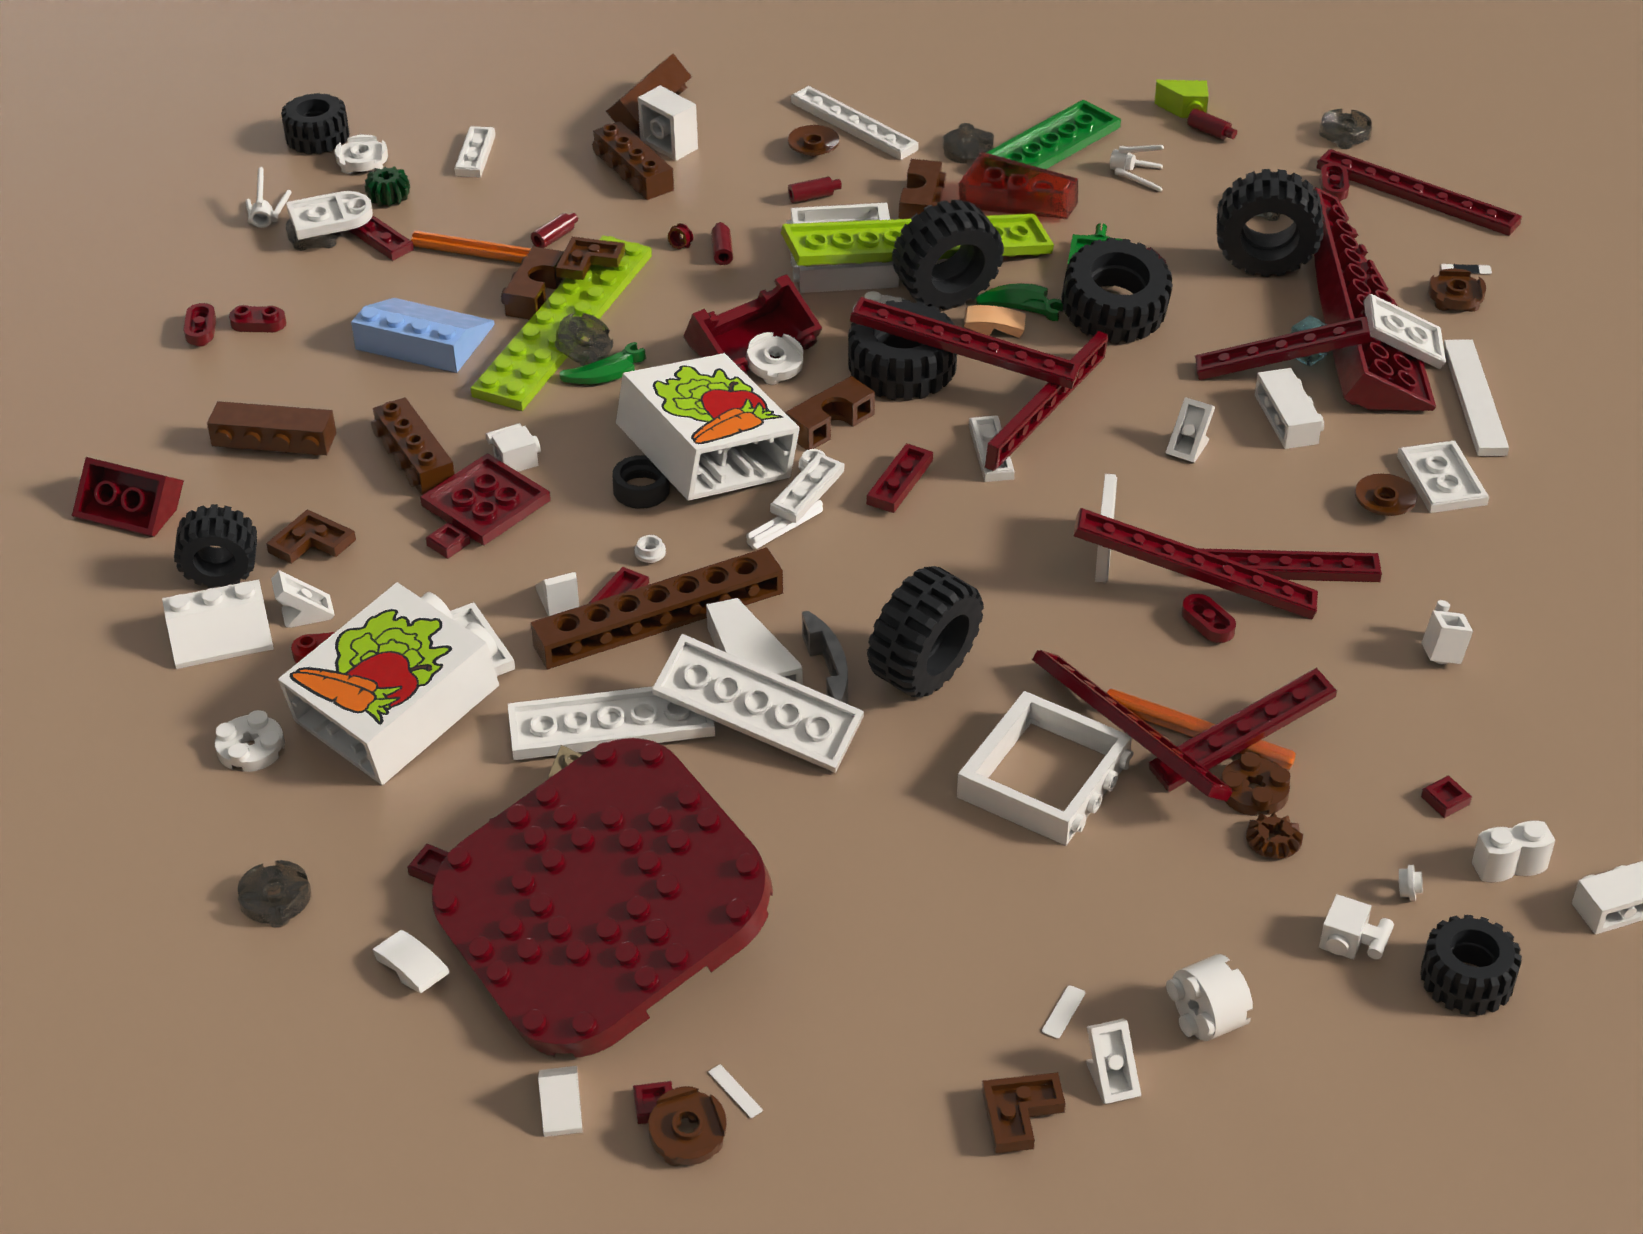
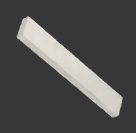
M810 86L791 95L792 104L899 160L918 151L917 141Z
M1473 339L1444 340V353L1477 456H1507L1509 446Z

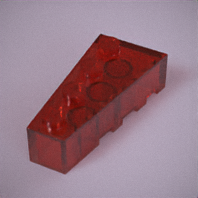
M981 152L959 182V200L973 203L976 207L985 211L1035 214L1041 217L1068 219L1078 204V178Z

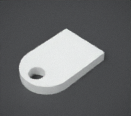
M342 191L286 202L298 240L355 229L366 224L373 215L369 197L355 191Z

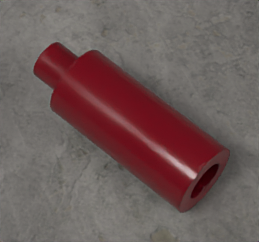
M1194 108L1188 116V126L1219 139L1225 140L1227 137L1235 139L1237 135V130L1232 128L1230 122Z
M829 176L788 185V195L791 203L833 195L834 190L841 189L842 184L840 179L832 180Z
M562 213L532 232L531 241L533 245L546 248L571 232L575 227L574 224L578 222L577 215L575 213H570L569 215Z
M719 222L711 231L713 257L717 264L728 265L733 260L731 231L728 226Z

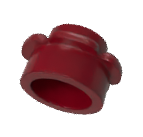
M678 223L677 226L671 227L668 233V241L675 249L689 248L693 241V233L687 225Z

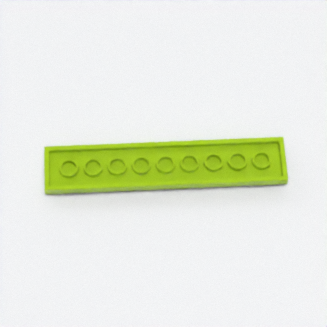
M1035 214L986 216L1002 238L1001 241L1004 244L1003 256L1052 254L1054 243ZM893 219L783 224L781 235L798 266L837 265L844 263L863 264L865 262L888 263L893 261L892 253L893 249H896L894 244L897 236H901L903 226L905 224L908 225L912 220ZM961 245L948 250L938 260L949 259L957 252Z
M603 235L599 240L625 243V254L618 268H607L591 264L584 280L565 278L473 384L471 396L523 411L652 257L651 247Z

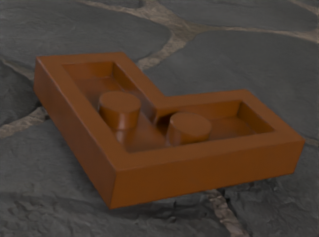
M572 236L556 267L557 277L584 280L591 264L607 268H618L625 254V243Z
M307 509L268 541L266 546L269 554L292 564L311 547L337 557L356 541L354 530Z
M1058 1072L982 1081V1093L995 1153L1034 1149L1035 1138L1030 1117L1065 1113L1066 1103Z

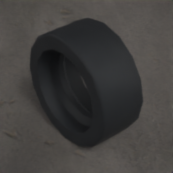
M646 455L624 458L613 469V495L618 502L627 507L636 509L654 507L665 501L670 493L669 480ZM635 478H649L656 481L645 486L627 483Z

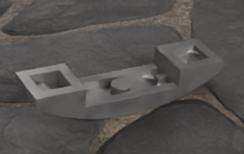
M803 611L802 636L811 657L823 654L831 677H826V695L847 704L848 667L844 650L836 635L820 618L809 611Z

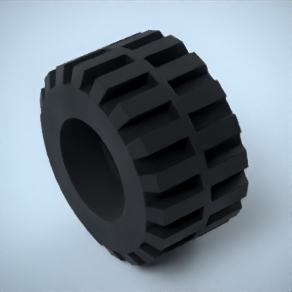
M320 93L306 94L287 102L286 106L282 108L281 117L286 143L291 149H296L297 152H305L306 154L330 152L340 142L345 144L350 136L346 106L336 96Z
M211 504L210 508H206L203 505L197 507L196 512L193 510L189 511L186 514V518L182 517L177 528L174 562L177 563L178 571L184 572L183 576L187 580L193 579L194 584L199 586L205 584L207 588H214V586L223 587L228 586V584H238L241 579L246 580L255 565L257 530L255 526H252V520L249 517L243 518V512L239 510L232 511V507L226 505L224 508L218 507V504Z
M1464 915V918L1461 919L1458 916L1449 917L1448 922L1442 920L1437 924L1436 929L1433 928L1431 930L1421 964L1420 975L1421 980L1425 981V990L1433 992L1432 998L1437 1003L1444 1002L1445 1008L1451 1011L1454 1008L1461 1010L1460 1014L1469 1015V1012H1475L1476 1015H1485L1486 1010L1493 1013L1499 1010L1500 1005L1505 1006L1508 1003L1510 996L1513 994L1522 962V955H1519L1521 950L1519 944L1513 942L1514 936L1510 932L1502 931L1503 926L1497 922L1492 924L1488 922V918L1481 917L1480 919H1475L1473 915ZM1465 963H1470V964L1476 965V966H1478V967L1470 966V965H1467V964H1465Z

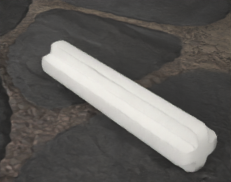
M818 500L797 523L777 516L750 531L746 535L748 546L750 545L752 549H758L820 514L823 511L822 501Z

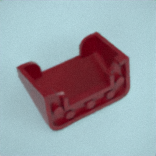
M785 274L775 279L774 282L777 286L773 290L767 292L764 289L760 291L757 299L719 315H716L714 311L707 313L705 308L693 313L683 338L689 347L701 358L725 353L746 374L750 371L746 353L750 341L755 336L766 332H774L773 336L783 337V334H786L796 339L801 344L803 350H806L817 343V337L822 330V326L789 276ZM770 355L772 358H780V356L774 357Z

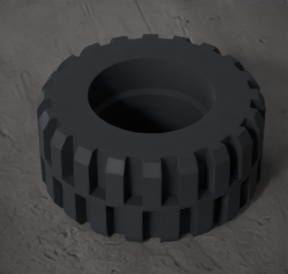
M1262 169V172L1257 174L1253 171L1246 174L1245 179L1240 177L1232 183V188L1228 187L1222 194V199L1219 200L1217 207V242L1223 256L1228 261L1232 260V265L1237 269L1241 270L1244 268L1245 272L1251 275L1260 273L1261 277H1269V274L1285 275V271L1291 270L1293 272L1300 268L1301 263L1307 264L1312 259V254L1317 253L1320 248V241L1323 239L1322 204L1318 192L1313 190V185L1307 180L1302 182V176L1295 173L1289 175L1287 170L1278 169L1277 172H1270V169ZM1268 212L1283 214L1294 221L1285 230L1271 234L1256 232L1246 225L1251 218Z
M944 200L937 202L936 206L929 205L923 208L924 211L919 215L916 213L911 217L912 221L908 225L905 224L903 226L901 236H897L894 244L896 249H893L892 260L896 274L916 301L924 302L929 307L933 305L938 309L939 307L941 309H951L953 305L959 307L966 304L965 301L969 299L974 300L979 296V292L985 291L990 286L989 282L996 278L999 272L997 268L1002 265L1004 244L1001 241L1002 238L999 232L980 208L976 207L973 203L963 202L962 200H951L950 203ZM961 245L953 256L944 262L936 264L944 253Z
M1107 238L1106 241L1099 239L1091 242L1090 246L1086 244L1070 258L1066 269L1061 303L1063 304L1066 316L1070 317V322L1075 327L1079 326L1081 332L1087 336L1089 334L1094 336L1100 331L1108 334L1110 343H1119L1120 341L1130 343L1136 341V338L1141 340L1149 336L1164 321L1172 292L1173 278L1165 261L1162 258L1159 259V255L1153 249H1146L1144 244L1139 242L1137 244L1131 243V240L1124 238L1122 241L1115 240V238ZM1117 286L1133 294L1117 295L1107 292L1100 287Z
M891 300L885 303L889 306L955 325L947 314L941 313L933 305L931 307L927 306L924 302L917 301V303H913L910 300L895 302ZM853 322L848 333V367L851 376L873 390L875 396H886L890 400L904 398V401L912 400L915 397L922 399L927 397L929 393L935 394L939 392L942 387H945L952 380L956 373L957 354Z
M936 566L918 569L913 573V576H908L902 581V585L894 590L891 594V599L881 609L882 613L879 619H876L873 626V634L870 635L868 641L870 647L867 649V657L872 672L911 697L929 696L933 691H938L943 687L945 681H949L952 678L955 670L960 668L964 662L963 659L967 652H970L973 640L977 637L980 630L979 624L983 619L982 610L984 609V604L979 591L941 567Z

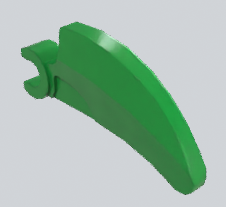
M1017 283L1002 285L985 291L976 298V305L1026 310L1043 314L1051 321H1058L1059 311H1063L1061 299L1049 300L1046 298L1048 288L1035 284Z
M636 342L629 343L623 351L605 359L561 371L559 373L560 379L567 383L598 384L622 378L623 373L635 371L633 363H639L646 359L645 349L641 348L638 350Z

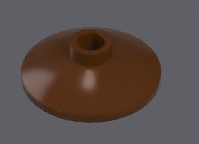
M806 125L796 128L789 134L788 144L797 153L818 156L835 150L839 145V135L835 130L826 126Z
M1380 473L1366 476L1357 483L1355 488V497L1359 504L1368 511L1379 515L1396 516L1407 513L1413 509L1417 502V492L1414 486L1407 480L1392 474Z

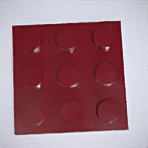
M487 453L420 496L422 507L467 533L470 538L484 546L550 502L551 497L550 491Z

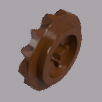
M1273 812L1270 817H1267L1260 813L1257 820H1250L1246 831V840L1256 853L1267 858L1283 859L1299 851L1302 845L1303 834L1300 832L1299 823H1291L1289 816L1279 818ZM1280 831V835L1277 834L1274 837H1271L1270 840H1268L1269 833Z

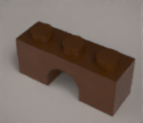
M911 159L907 171V188L902 189L899 200V219H911L916 213L918 215L924 211L923 208L929 205L936 206L937 202L942 200V192L946 184V172H942L941 161Z
M534 246L531 248L528 255L523 257L517 272L513 273L508 286L502 291L501 302L505 306L506 316L528 320L532 318L546 301L545 288L557 289L563 277H557L556 267L564 251Z
M850 376L786 411L785 413L800 427L797 444L805 450L815 449L831 440V420H841L854 427L875 415V392Z

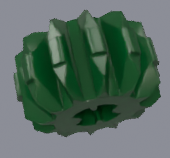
M396 166L391 168L384 167L383 169L375 168L374 172L368 173L367 179H365V193H367L371 203H378L379 207L383 205L391 206L392 204L400 205L401 201L408 199L410 181L408 176L405 175L404 170H397Z

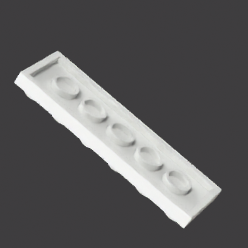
M681 634L652 688L653 694L834 773H836L864 717V711L684 634Z
M654 686L508 703L514 760L557 755L561 745L579 753L587 752L600 743L624 738H640L662 743L715 736V726L713 720L654 695L652 691Z

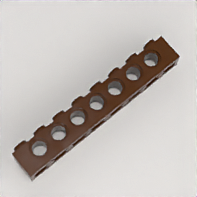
M766 547L532 621L530 623L533 646L548 670L706 619L707 604L738 598L746 606L783 594V570Z

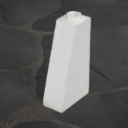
M738 598L706 605L707 628L717 649L803 685L800 662Z

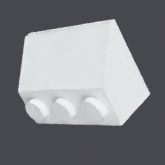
M259 579L162 598L176 669L274 649Z

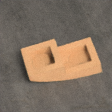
M968 306L965 311L964 327L988 336L996 329L1020 338L1025 330L1026 314L999 306Z

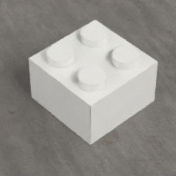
M658 86L638 97L640 139L647 146L675 161L698 149L696 104L662 86Z

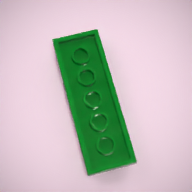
M1083 99L979 156L977 166L1016 187L1119 129L1121 119Z

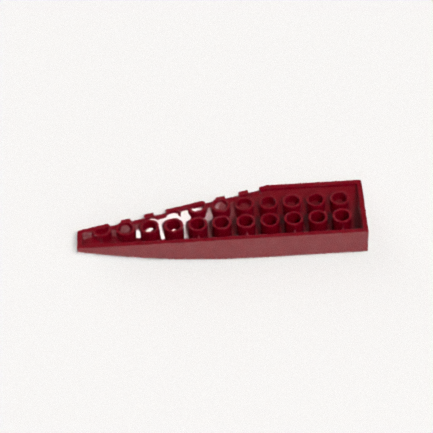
M1315 187L1314 190L1318 192L1322 204L1323 239L1320 241L1319 250L1314 254V261L1325 325L1366 317L1364 300L1369 294H1373L1398 307L1395 300L1386 293L1388 287L1374 262L1369 259L1367 261L1365 255L1368 253L1365 246L1362 244L1358 245L1355 240L1358 233L1355 228L1347 223L1349 217L1339 199ZM1371 337L1372 342L1332 350L1343 397L1348 403L1352 405L1358 404L1366 409L1433 411L1436 408L1422 360L1374 337Z

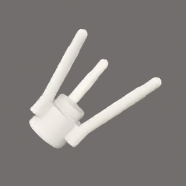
M1119 146V149H1114L1111 154L1110 169L1115 170V175L1124 176L1161 192L1162 187L1128 172V170H1133L1134 165L1162 169V164L1136 160L1135 155L1131 153L1163 150L1164 146Z
M262 167L258 168L256 202L253 205L250 199H246L245 202L248 212V223L256 227L265 228L271 224V221L277 222L278 215L289 199L291 191H286L273 211L270 203L263 200Z

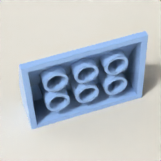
M391 298L364 306L351 321L356 350L458 373L492 329L494 320Z

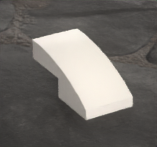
M403 930L398 931L372 949L378 962L395 970L402 984L419 993H422L450 973L448 967L430 949Z

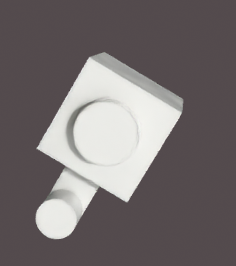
M518 423L486 433L488 444H493L494 457L518 472L539 466L537 453L541 452L540 443L535 435L532 436L526 426H521Z
M1439 600L1431 614L1421 643L1430 661L1438 664H1461L1473 630L1464 614L1448 612L1450 604Z
M1336 894L1323 924L1319 948L1354 960L1360 944L1363 943L1369 946L1367 951L1369 957L1380 959L1394 923L1390 919L1382 918L1378 926L1368 924L1371 905Z

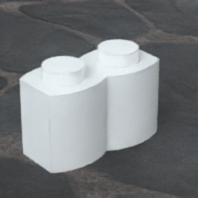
M1526 821L1515 825L1513 828H1490L1481 832L1478 836L1472 865L1480 879L1484 882H1501L1510 879L1514 875H1537L1548 868L1555 838L1546 823L1542 821Z

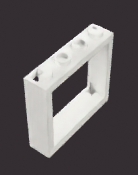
M887 203L791 208V220H787L786 224L890 220ZM790 252L791 266H793V281L799 282L800 293L899 287V277L894 270L893 261L888 263L806 267L803 265L798 266Z
M1024 691L958 773L957 798L1066 846L1077 831L1082 832L1089 814L1097 812L1103 795L1106 791L1111 792L1122 769L1127 770L1129 768V761L1134 755V752L1131 751L1132 738L1124 732ZM1030 724H1034L1106 755L1065 811L988 779Z

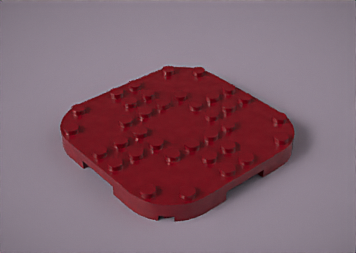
M624 738L600 743L595 748L587 751L451 849L435 877L432 888V905L435 916L443 930L526 1043L537 1051L555 1057L556 1053L573 1054L575 1058L593 1055L611 1047L650 1019L646 1010L701 969L707 967L710 972H713L745 948L757 936L768 918L767 907L770 896H773V887L769 872L756 847L671 750L657 742L640 738Z

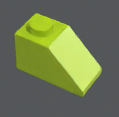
M1156 79L1155 105L1180 118H1188L1194 108L1207 113L1209 99L1207 80Z

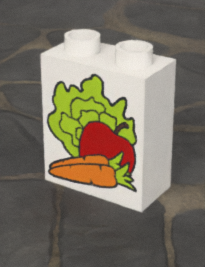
M725 353L625 372L622 375L616 424L688 501L790 478L800 427Z
M397 582L278 678L294 721L383 786L499 686L491 658L497 653L498 648L493 637L480 624L470 622L466 627H463L454 621L448 607L435 594L427 592L422 597H419Z

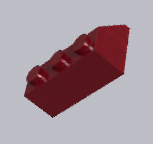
M86 457L72 516L155 537L177 510L184 480Z

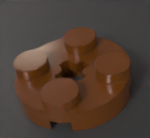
M1457 268L1444 269L1439 272V276L1434 278L1433 275L1431 277L1428 293L1430 298L1435 301V307L1439 310L1447 311L1454 309L1475 312L1484 301L1486 283L1479 276L1478 280L1470 277V271Z
M1247 752L1241 755L1240 759L1228 764L1223 770L1221 781L1232 788L1231 790L1233 791L1226 804L1237 812L1257 816V811L1269 810V815L1273 812H1278L1286 805L1290 792V773L1287 769L1268 759L1260 758L1256 753ZM1250 784H1258V785H1260V786H1262V787L1256 786V787L1253 789V788H1250L1249 785H1250Z
M684 1086L667 1091L657 1100V1105L649 1116L648 1133L652 1146L657 1153L663 1156V1159L669 1165L700 1164L713 1157L714 1154L722 1149L727 1120L723 1106L713 1095L710 1094L709 1097L705 1093L698 1092L699 1088ZM688 1118L690 1123L697 1122L698 1126L693 1129L692 1133L680 1131L678 1128L681 1126L682 1119Z

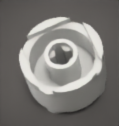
M1216 954L1176 971L1173 978L1166 982L1167 992L1170 998L1175 1001L1180 1014V1028L1187 1037L1195 1035L1202 1041H1210L1250 1023L1251 1018L1246 1017L1247 1011L1253 1009V1002L1247 982L1238 968L1234 970L1229 968L1225 962L1230 961V959L1222 954Z

